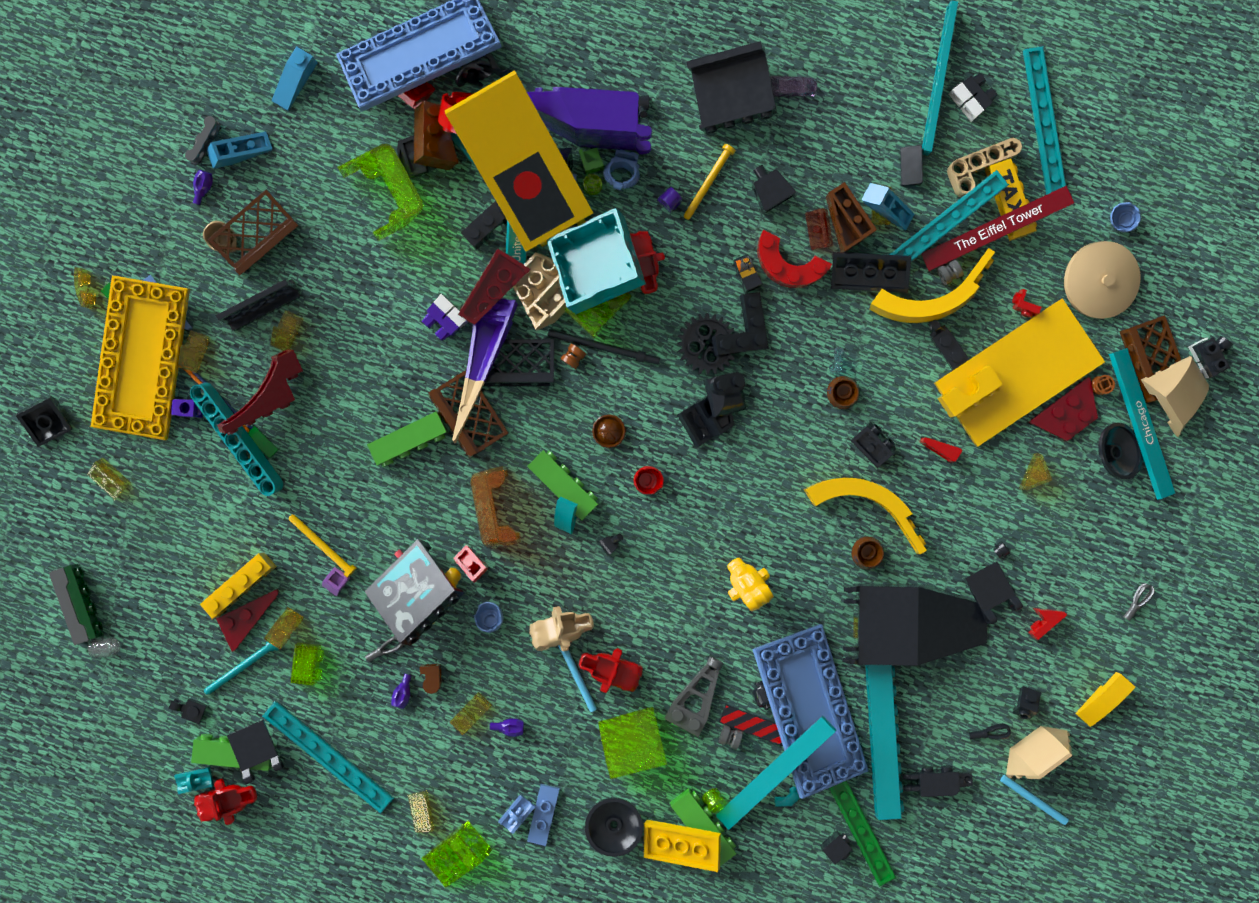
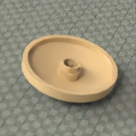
M1109 241L1090 243L1077 251L1068 263L1064 276V288L1069 302L1078 312L1092 318L1105 319L1122 313L1132 304L1140 287V269L1133 254L1124 246Z

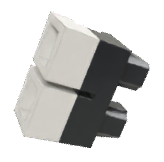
M981 73L974 77L970 76L949 93L958 107L963 105L961 110L970 122L985 111L998 95L993 88L986 92L982 90L981 86L985 84L986 79Z
M1214 337L1204 338L1188 347L1196 362H1199L1198 366L1202 369L1205 378L1214 377L1231 368Z

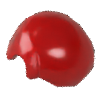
M644 466L635 473L633 481L639 492L650 495L655 494L663 487L664 477L657 468Z

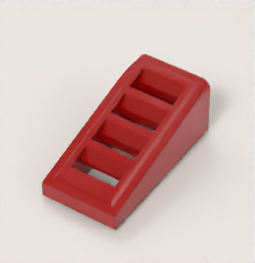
M921 438L919 441L922 445L950 463L956 462L963 451L961 448L930 438Z

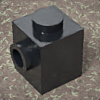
M837 830L820 845L822 851L835 865L840 860L848 858L852 850L849 845L851 840L845 833L840 834Z

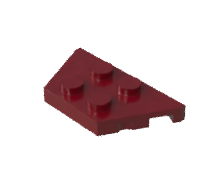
M1086 377L1028 422L1064 441L1070 440L1098 418L1091 379Z

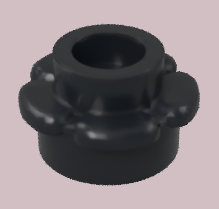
M1002 541L997 544L994 543L995 548L993 550L997 556L1007 559L1011 552Z

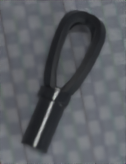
M1003 723L980 731L969 732L970 740L979 738L1002 740L1011 736L1010 727ZM1007 729L1005 734H988L991 731Z

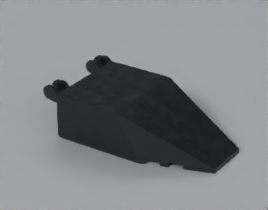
M854 583V586L844 587V592H858V599L846 598L843 601L846 604H858V646H843V650L846 652L857 651V656H853V658L845 657L843 658V663L855 665L918 666L987 643V624L975 600L929 584Z

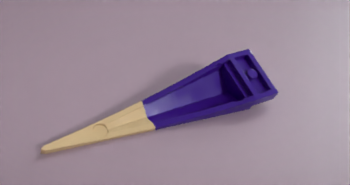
M501 298L473 325L465 382L452 439L454 443L457 442L513 324L512 319L518 305L515 300Z

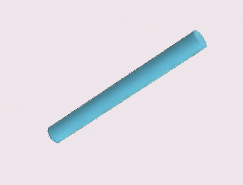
M569 650L561 651L589 711L597 710Z
M1003 775L1000 781L1063 825L1068 823L1069 819Z

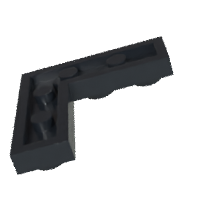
M760 292L740 295L745 332L713 336L712 342L715 356L769 349Z

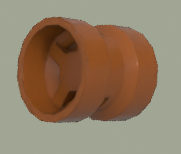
M571 343L568 347V352L563 354L560 359L576 370L579 366V361L584 359L586 353Z
M1109 375L1097 376L1091 380L1093 393L1096 395L1108 394L1115 388V381Z

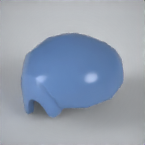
M1120 203L1113 208L1110 214V221L1116 230L1122 233L1131 232L1138 227L1141 221V214L1139 209L1132 203Z
M484 602L478 605L477 612L474 615L476 626L481 631L488 633L498 630L504 619L502 610L492 602Z

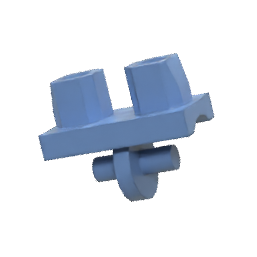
M520 794L498 823L514 834L535 808V805Z

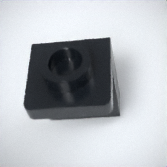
M1022 686L1019 690L1017 706L1013 709L1012 713L1022 719L1034 717L1038 713L1041 692Z

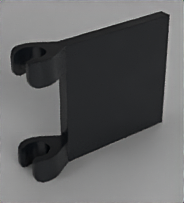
M997 561L964 578L988 625L997 622V617L990 609L1008 600L1013 611L1023 607Z
M264 719L227 735L245 784L255 780V776L250 768L271 759L274 771H279L284 767Z

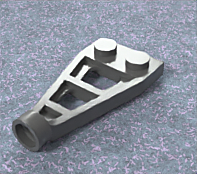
M710 656L704 667L673 700L664 719L699 737L707 722L719 670H721L724 663ZM703 677L710 680L707 693H703L695 688ZM692 694L702 698L701 710L697 713L684 706V702Z

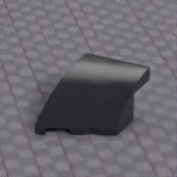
M708 396L703 397L677 414L695 447H700L712 437L721 435L734 426L732 413L713 418Z

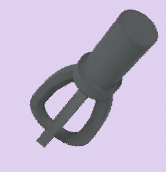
M1147 583L1140 585L1134 595L1130 608L1123 617L1130 621L1135 613L1152 599L1155 594L1154 587ZM1149 588L1150 590L1147 595L1138 603L1144 590Z
M394 636L383 643L381 647L365 655V658L370 662L379 656L399 650L404 644H399V646L389 650H383L386 645L397 640Z

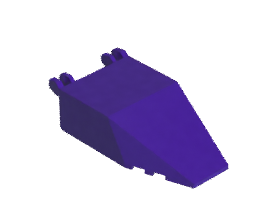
M536 87L534 92H527L546 128L578 147L637 151L639 155H648L651 152L650 142L644 140L652 138V129L649 126L638 124L639 95L637 92L553 87V91H543L542 87Z

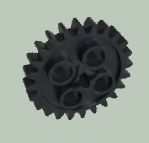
M708 313L705 314L704 318H702L701 314H698L697 320L691 317V324L687 321L684 323L687 329L680 328V332L683 335H677L676 337L681 340V342L676 343V346L681 347L677 354H683L680 361L686 360L685 367L691 365V372L698 369V375L705 371V375L708 376L710 370L715 375L717 374V368L720 372L724 371L723 365L725 367L730 366L727 360L734 361L735 358L731 354L715 356L712 339L702 358L698 359V356L705 346L704 342L709 339L713 330H716L714 336L731 334L734 328L728 329L729 322L723 324V317L716 320V314L712 318H709ZM700 327L707 329V336H702L699 333ZM691 343H694L698 346V352H692L690 350ZM707 353H712L715 356L714 362L707 360Z

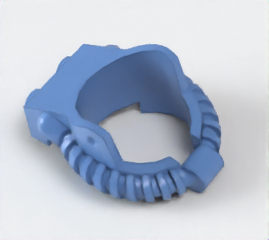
M616 149L615 157L611 158V162L603 170L605 180L610 185H613V189H626L637 184L640 178L639 165L637 164L639 155L634 152H626L623 149ZM617 168H625L632 174V178L623 183L617 182L611 176V172Z

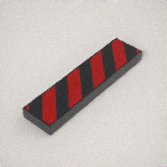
M725 703L719 723L783 746L776 722Z

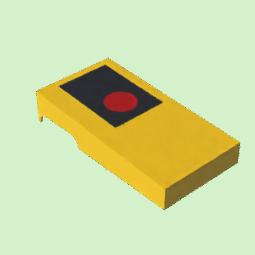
M515 70L445 110L447 118L525 251L539 244L542 247L547 245V239L576 223L578 226L586 223L584 218L593 214L592 209Z

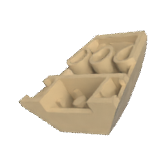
M535 252L524 264L531 270L513 288L530 317L536 330L555 323L568 308L566 307L559 283L558 270L553 260Z
M1189 356L1170 365V368L1158 371L1149 378L1141 379L1149 394L1155 395L1170 419L1167 423L1176 437H1179L1186 424L1204 401L1209 390V384L1194 359Z
M1040 726L1010 748L1006 776L1012 778L1015 775L1018 779L1023 776L1027 779H1041L1072 756V749L1069 744L1071 741L1068 737L1070 733L1067 730Z

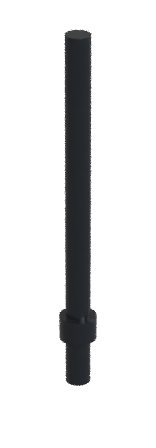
M549 329L548 337L636 359L637 362L643 363L645 361L659 365L660 357L648 355L641 350L637 352Z

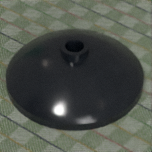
M1119 422L1106 426L1100 435L1098 452L1102 465L1116 479L1127 480L1135 477L1141 469L1143 456L1134 430L1128 425Z
M613 797L599 801L590 809L585 821V834L588 842L597 852L605 856L618 857L631 852L638 845L643 833V822L639 811L632 803L622 798ZM616 821L618 825L613 827L610 823Z

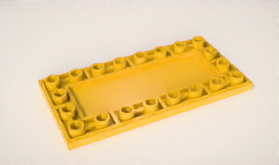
M112 275L90 427L168 440L172 416V400L175 396L190 289Z
M1062 298L934 384L941 395L952 388L958 387L964 395L969 396L974 390V384L969 377L985 366L990 365L1003 384L998 387L1000 391L991 397L986 395L982 398L983 402L976 407L971 405L966 409V414L957 418L975 446L978 447L1105 361Z

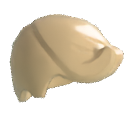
M222 221L210 222L203 232L205 242L214 251L217 250L207 239L226 224ZM230 227V233H235L232 227ZM228 228L225 229L222 233H228ZM218 235L214 241L219 246L227 247L228 236ZM230 236V247H236L235 236Z

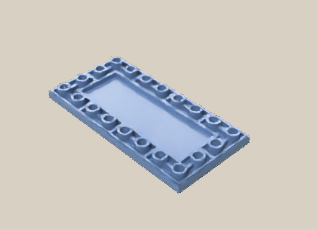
M452 0L417 17H413L411 20L400 25H396L385 32L379 33L372 38L361 41L359 44L348 49H344L336 55L360 111L363 112L495 51L502 46L479 0Z
M822 624L752 649L784 751L822 716L837 730L791 772L799 798H806L868 772L869 770Z

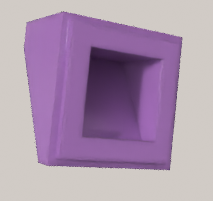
M334 567L323 580L322 586L335 596H338L350 577L347 578L342 571Z

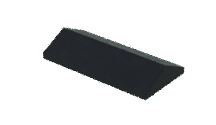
M833 252L831 289L881 291V289H884L887 292L908 293L912 256Z

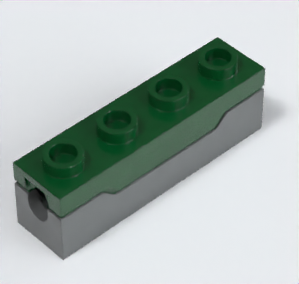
M72 564L49 572L73 644L78 645L103 636V626L97 620V609L94 603H91L89 597L90 589L84 583L82 568L78 564Z

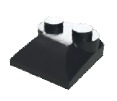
M733 372L703 380L713 418L746 410L743 392L745 378L741 373Z
M52 396L40 399L15 415L37 447L73 429L60 409L59 401Z

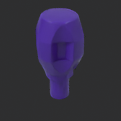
M199 170L195 174L193 180L195 193L193 203L201 205L203 196L211 189L213 183L212 173Z
M404 674L402 683L394 690L391 698L392 706L404 709L408 704L411 675Z
M510 718L500 721V723L490 722V730H497L507 736L517 737L524 733V721Z

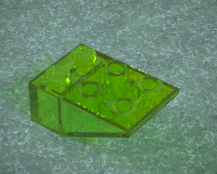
M626 292L578 314L573 313L567 307L564 311L594 338L632 296Z
M466 821L421 859L446 888L481 864L492 849L472 824Z

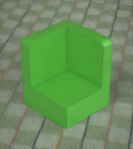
M597 148L584 152L583 149H579V155L586 175L604 170L602 158H600Z

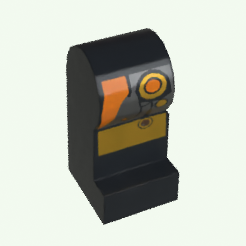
M748 254L733 260L745 293L762 286V281L755 267H753Z

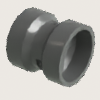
M956 260L949 262L946 267L941 266L937 269L938 276L944 285L950 284L953 279H959L964 276L963 270Z
M724 725L718 744H727L732 749L737 750L743 731H734L729 726Z

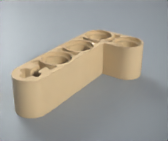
M1010 138L953 161L947 168V175L955 194L958 197H963L975 187L972 174L982 171L990 165L1015 157L1022 149L1021 142L1016 138ZM1008 147H1009V148H1012V147H1013L1014 150H1008V151H1006V152L1004 153V150H1005L1006 148H1008ZM989 152L996 154V160L990 158ZM972 159H976L979 162L978 167L972 164ZM954 166L960 167V174L954 171ZM961 183L968 186V191L961 189Z

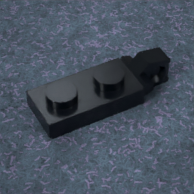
M937 320L927 324L932 331L930 334L931 341L952 371L969 360L945 325L941 326Z

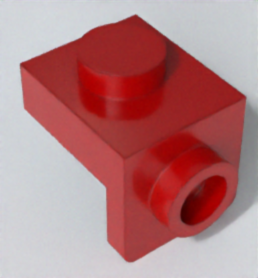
M1021 289L1013 296L1012 303L1014 305L1012 309L1020 311L1022 316L1029 318L1038 315L1042 307L1024 301L1027 290Z

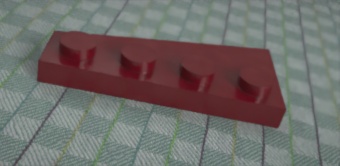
M497 249L457 315L475 325L531 269L500 249Z

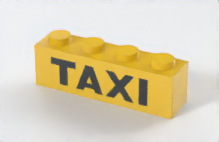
M1011 158L990 165L985 169L987 177L998 170L1009 184L994 196L1001 216L1029 203L1023 193V183L1019 181L1017 176V166L1012 162ZM1034 222L1008 234L1009 241L1037 231V223Z
M265 552L258 553L200 604L201 607L212 619L219 617L277 566Z

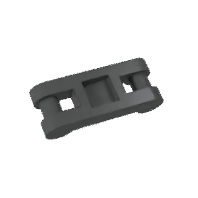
M207 116L204 119L205 127L196 136L193 148L185 153L186 159L194 165H199L202 162L210 143L214 141L221 128L220 123L212 116Z

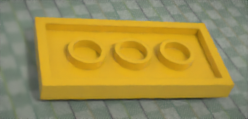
M648 819L645 821L644 858L714 872L719 871L721 833Z

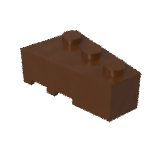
M423 101L414 109V163L451 170L459 162L450 133L444 131V127L438 122L441 105Z
M845 182L827 194L825 198L841 252H847L877 230Z

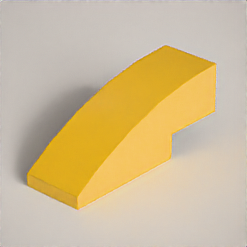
M1115 672L1104 686L1100 685L1075 714L1091 727L1117 707L1135 689V686L1122 674Z

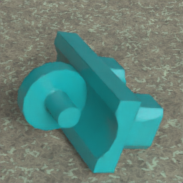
M210 767L174 775L178 794L214 786Z

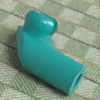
M791 787L790 793L786 797H775V807L793 806L800 799L797 788Z

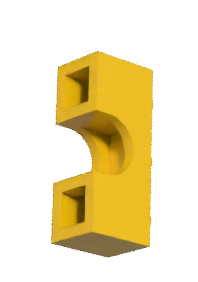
M990 365L985 366L969 377L974 384V390L971 395H964L958 387H955L937 398L950 418L955 416L960 418L967 413L966 409L971 405L976 407L983 402V397L986 395L991 397L1000 391L998 387L1003 384Z

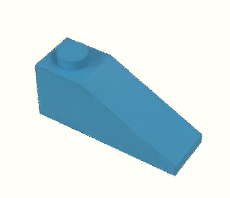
M296 46L286 62L271 100L272 102L289 111L318 63L312 55Z
M260 132L211 142L207 153L212 167L215 169L233 165L272 150V146L267 133Z
M870 183L864 193L862 201L870 209L899 228L907 230L914 213L890 188Z

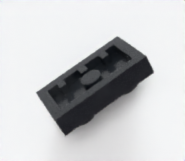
M869 422L865 428L851 439V442L876 468L881 466L896 451L895 443L890 438H886L882 434L881 428L872 422Z

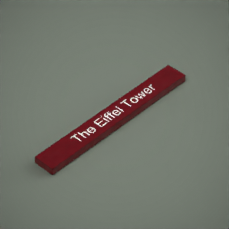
M1064 186L923 252L921 256L928 271H931L1073 205L1074 201L1067 186Z

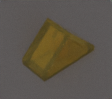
M1033 454L1019 486L1021 490H1029L1052 481L1042 454Z

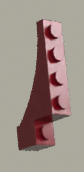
M287 349L271 357V366L258 391L238 412L217 425L221 433L233 434L238 431L239 427L252 425L256 422L255 419L261 416L263 418L273 414L274 410L278 408L284 409L291 405L290 402L294 401L295 398L287 380L298 377V373L303 371L294 350Z

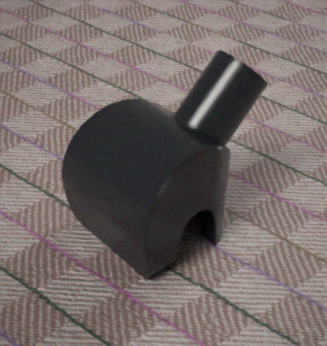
M649 95L639 96L638 114L641 118H645L649 110Z
M619 533L616 536H607L598 541L607 556L617 549L619 542L623 540V535Z

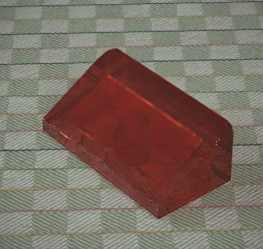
M821 208L806 212L805 217L811 250L833 247L828 210Z

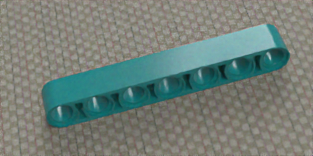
M210 383L194 385L190 390L192 400L259 491L265 496L281 491L283 488L282 479L243 426L239 427L237 432L230 435L219 431L217 425L234 414L213 385ZM201 388L204 391V396L201 394ZM235 435L238 437L239 442L235 440ZM247 451L250 453V458L246 454ZM258 466L261 468L262 473H259ZM269 482L272 483L273 489L270 488Z

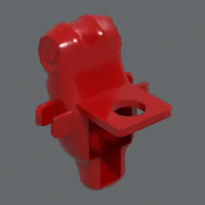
M648 231L630 233L646 283L641 286V291L644 294L656 292L658 289L656 278L659 274L658 261L665 259L664 253H656L654 251Z
M618 648L613 651L612 655L607 653L596 655L583 653L579 661V667L582 670L588 671L592 678L602 683L600 691L607 693L611 686L634 692L639 686V679L643 672V666L622 659L623 651Z
M219 779L214 783L215 789L194 796V805L201 822L214 819L219 821L221 818H224L225 824L230 825L235 821L234 814L241 812L247 804L256 802L257 792L254 786L241 787L235 784L225 786L224 780Z

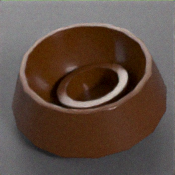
M839 376L833 379L827 388L829 402L839 409H848L854 406L860 396V388L857 382L848 376Z
M608 414L596 420L592 433L593 438L599 445L612 448L623 441L626 430L620 418Z
M862 537L852 547V559L862 569L876 568L884 558L883 545L874 537Z

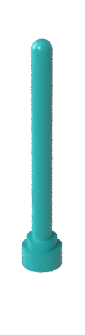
M273 634L268 638L265 646L206 687L204 693L206 695L211 694L268 652L278 651L284 646L283 641L277 634Z

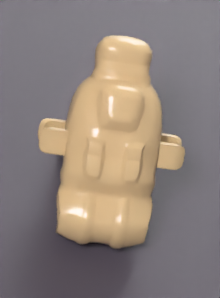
M559 606L553 607L552 617L530 624L529 633L532 637V645L537 651L547 650L550 647L559 645L561 651H568L570 642L577 640L582 633L592 630L594 622L589 613L577 615L574 612L562 613Z

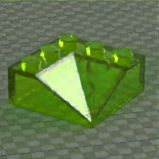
M653 707L598 722L610 779L668 765Z

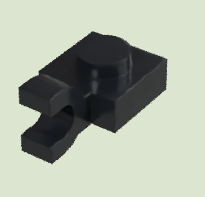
M191 698L186 703L174 699V701H171L168 709L183 712L181 718L200 724L207 704Z

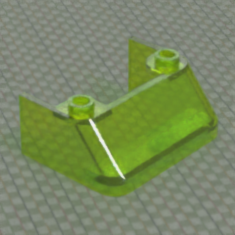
M381 144L337 167L343 178L360 169L368 179H376L382 176L399 208L390 214L389 223L373 231L377 241L405 228L423 210V202L391 145Z

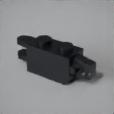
M943 765L941 769L924 766L922 770L903 773L904 779H917V784L904 785V791H917L921 797L954 796L960 792V788L973 785L971 772L957 771L951 765Z

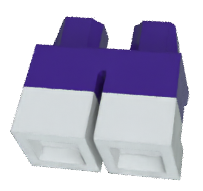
M442 294L426 310L428 314L422 320L429 329L436 322L442 326L435 333L441 341L446 340L450 335L454 336L459 329L468 323L467 320L457 315L459 310Z

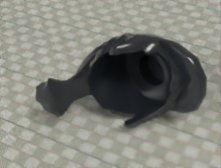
M488 53L460 66L455 83L458 87L464 86L467 82L483 87L484 84L479 82V80L488 78L491 73H495L502 78L511 73L512 70L499 67L492 53Z

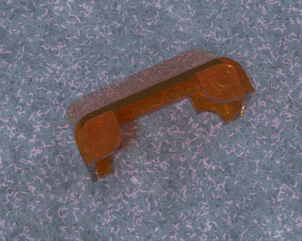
M505 466L477 472L471 477L470 481L481 541L487 547L508 546L521 542L519 532H515L508 525H498L492 489L500 488L505 481V477L509 476Z

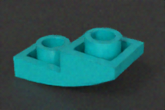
M560 497L556 504L554 526L572 534L577 519L575 514L578 504Z

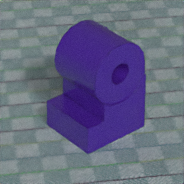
M670 187L657 201L671 214L682 203V197L676 190Z
M172 400L171 415L203 418V413L193 400Z

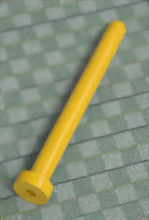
M723 145L722 149L724 151L684 214L685 219L689 220L730 154L734 155L736 150L730 145Z
M293 514L289 517L290 522L345 571L344 575L347 578L357 569L354 565L350 566L298 517Z

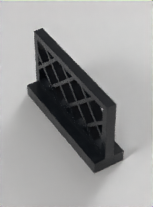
M285 279L215 316L218 321L230 325L232 331H236L302 296L294 280Z
M505 339L503 345L509 344L513 350L507 356L499 351V354L504 359L497 366L493 364L494 368L489 372L483 387H554V339ZM523 344H528L532 348L526 356L518 350ZM542 344H550V351L545 356L537 350ZM515 352L523 357L516 366L509 360ZM534 352L542 357L536 365L528 359ZM507 361L514 368L508 373H503L499 367ZM525 361L533 367L528 373H523L518 368ZM546 361L550 365V372H541L537 367Z

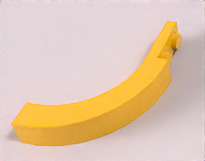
M988 248L964 282L955 290L942 297L932 300L914 301L897 297L881 289L872 301L869 310L885 318L906 323L929 322L946 317L962 308L977 293L980 287L977 284L984 276L982 271L985 268L988 270L995 261L992 259L995 252Z
M835 478L818 482L804 489L814 506L828 499L844 495L861 496L878 503L892 515L916 554H922L927 551L924 547L926 545L924 539L920 535L917 536L914 531L916 529L915 525L910 519H906L912 512L899 497L883 486L863 479Z

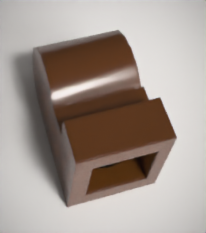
M422 664L420 666V674H425L423 689L429 694L436 693L442 684L441 664Z

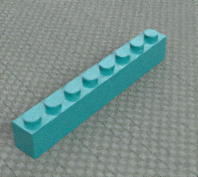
M865 665L875 817L878 820L901 819L904 805L903 801H900V793L903 792L902 782L899 781L901 763L897 759V755L900 754V745L896 743L899 727L895 723V716L898 715L897 705L894 704L896 686L893 685L892 677H895V668L892 665Z

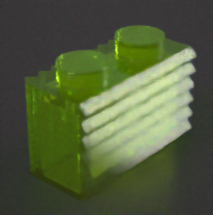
M295 644L290 683L314 686L317 684V681H320L322 670L319 669V663L323 661L324 650H321L322 645Z

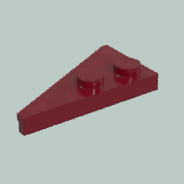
M279 589L216 618L232 652L238 649L244 638L248 636L251 629L258 623L264 612L277 598L280 592Z

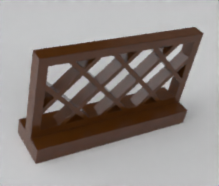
M266 189L207 240L240 276L294 230L298 223ZM265 195L272 201L271 209L259 208L260 199ZM257 210V222L245 221V212ZM259 211H271V223L259 222ZM273 212H282L287 219L282 223H273ZM243 215L242 220H237L239 217ZM234 222L242 223V234L230 233V225ZM245 223L256 224V235L244 234ZM259 224L270 225V234L267 236L258 235ZM228 228V233H222L225 229ZM218 235H227V247L219 246L214 239ZM230 236L242 237L241 248L230 247ZM244 237L256 238V246L244 248ZM258 238H264L258 243ZM230 249L241 250V259L236 263L229 257Z
M1165 315L1119 331L1125 348H1128L1145 403L1158 400L1155 395L1149 394L1141 381L1145 377L1149 378L1155 375L1151 369L1152 365L1155 364L1161 367L1159 371L1170 368L1166 366L1169 358L1174 359L1175 363L1181 361ZM1159 321L1163 328L1161 333L1153 330L1156 322ZM1142 328L1148 331L1145 339L1139 337L1137 329ZM1151 334L1159 337L1156 345L1148 342ZM1163 340L1169 344L1168 351L1160 348ZM1146 346L1154 349L1151 357L1145 353ZM1158 352L1166 355L1163 363L1155 360Z
M466 370L438 388L428 392L429 398L453 434L458 414H455L452 408L454 403L460 404L461 402L454 399L456 390L463 391L462 387L457 386L459 379L466 376ZM446 387L454 389L453 399L445 398L440 391ZM482 391L479 393V405L474 404L473 406L478 408L476 418L468 417L469 420L475 421L474 430H465L463 427L457 440L469 459L509 434ZM480 408L489 410L491 413L489 421L478 419ZM477 422L489 424L487 434L475 432ZM491 424L499 426L503 433L498 436L489 435ZM474 435L486 437L484 445L477 448L473 442Z

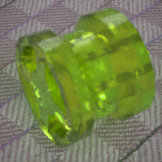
M589 174L584 178L583 187L585 192L592 196L601 192L602 180L598 175Z
M717 788L708 790L702 796V800L708 805L710 813L719 812L726 805L725 799L720 797V792Z

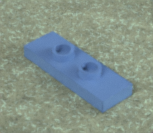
M545 784L540 785L527 842L546 846L560 788Z

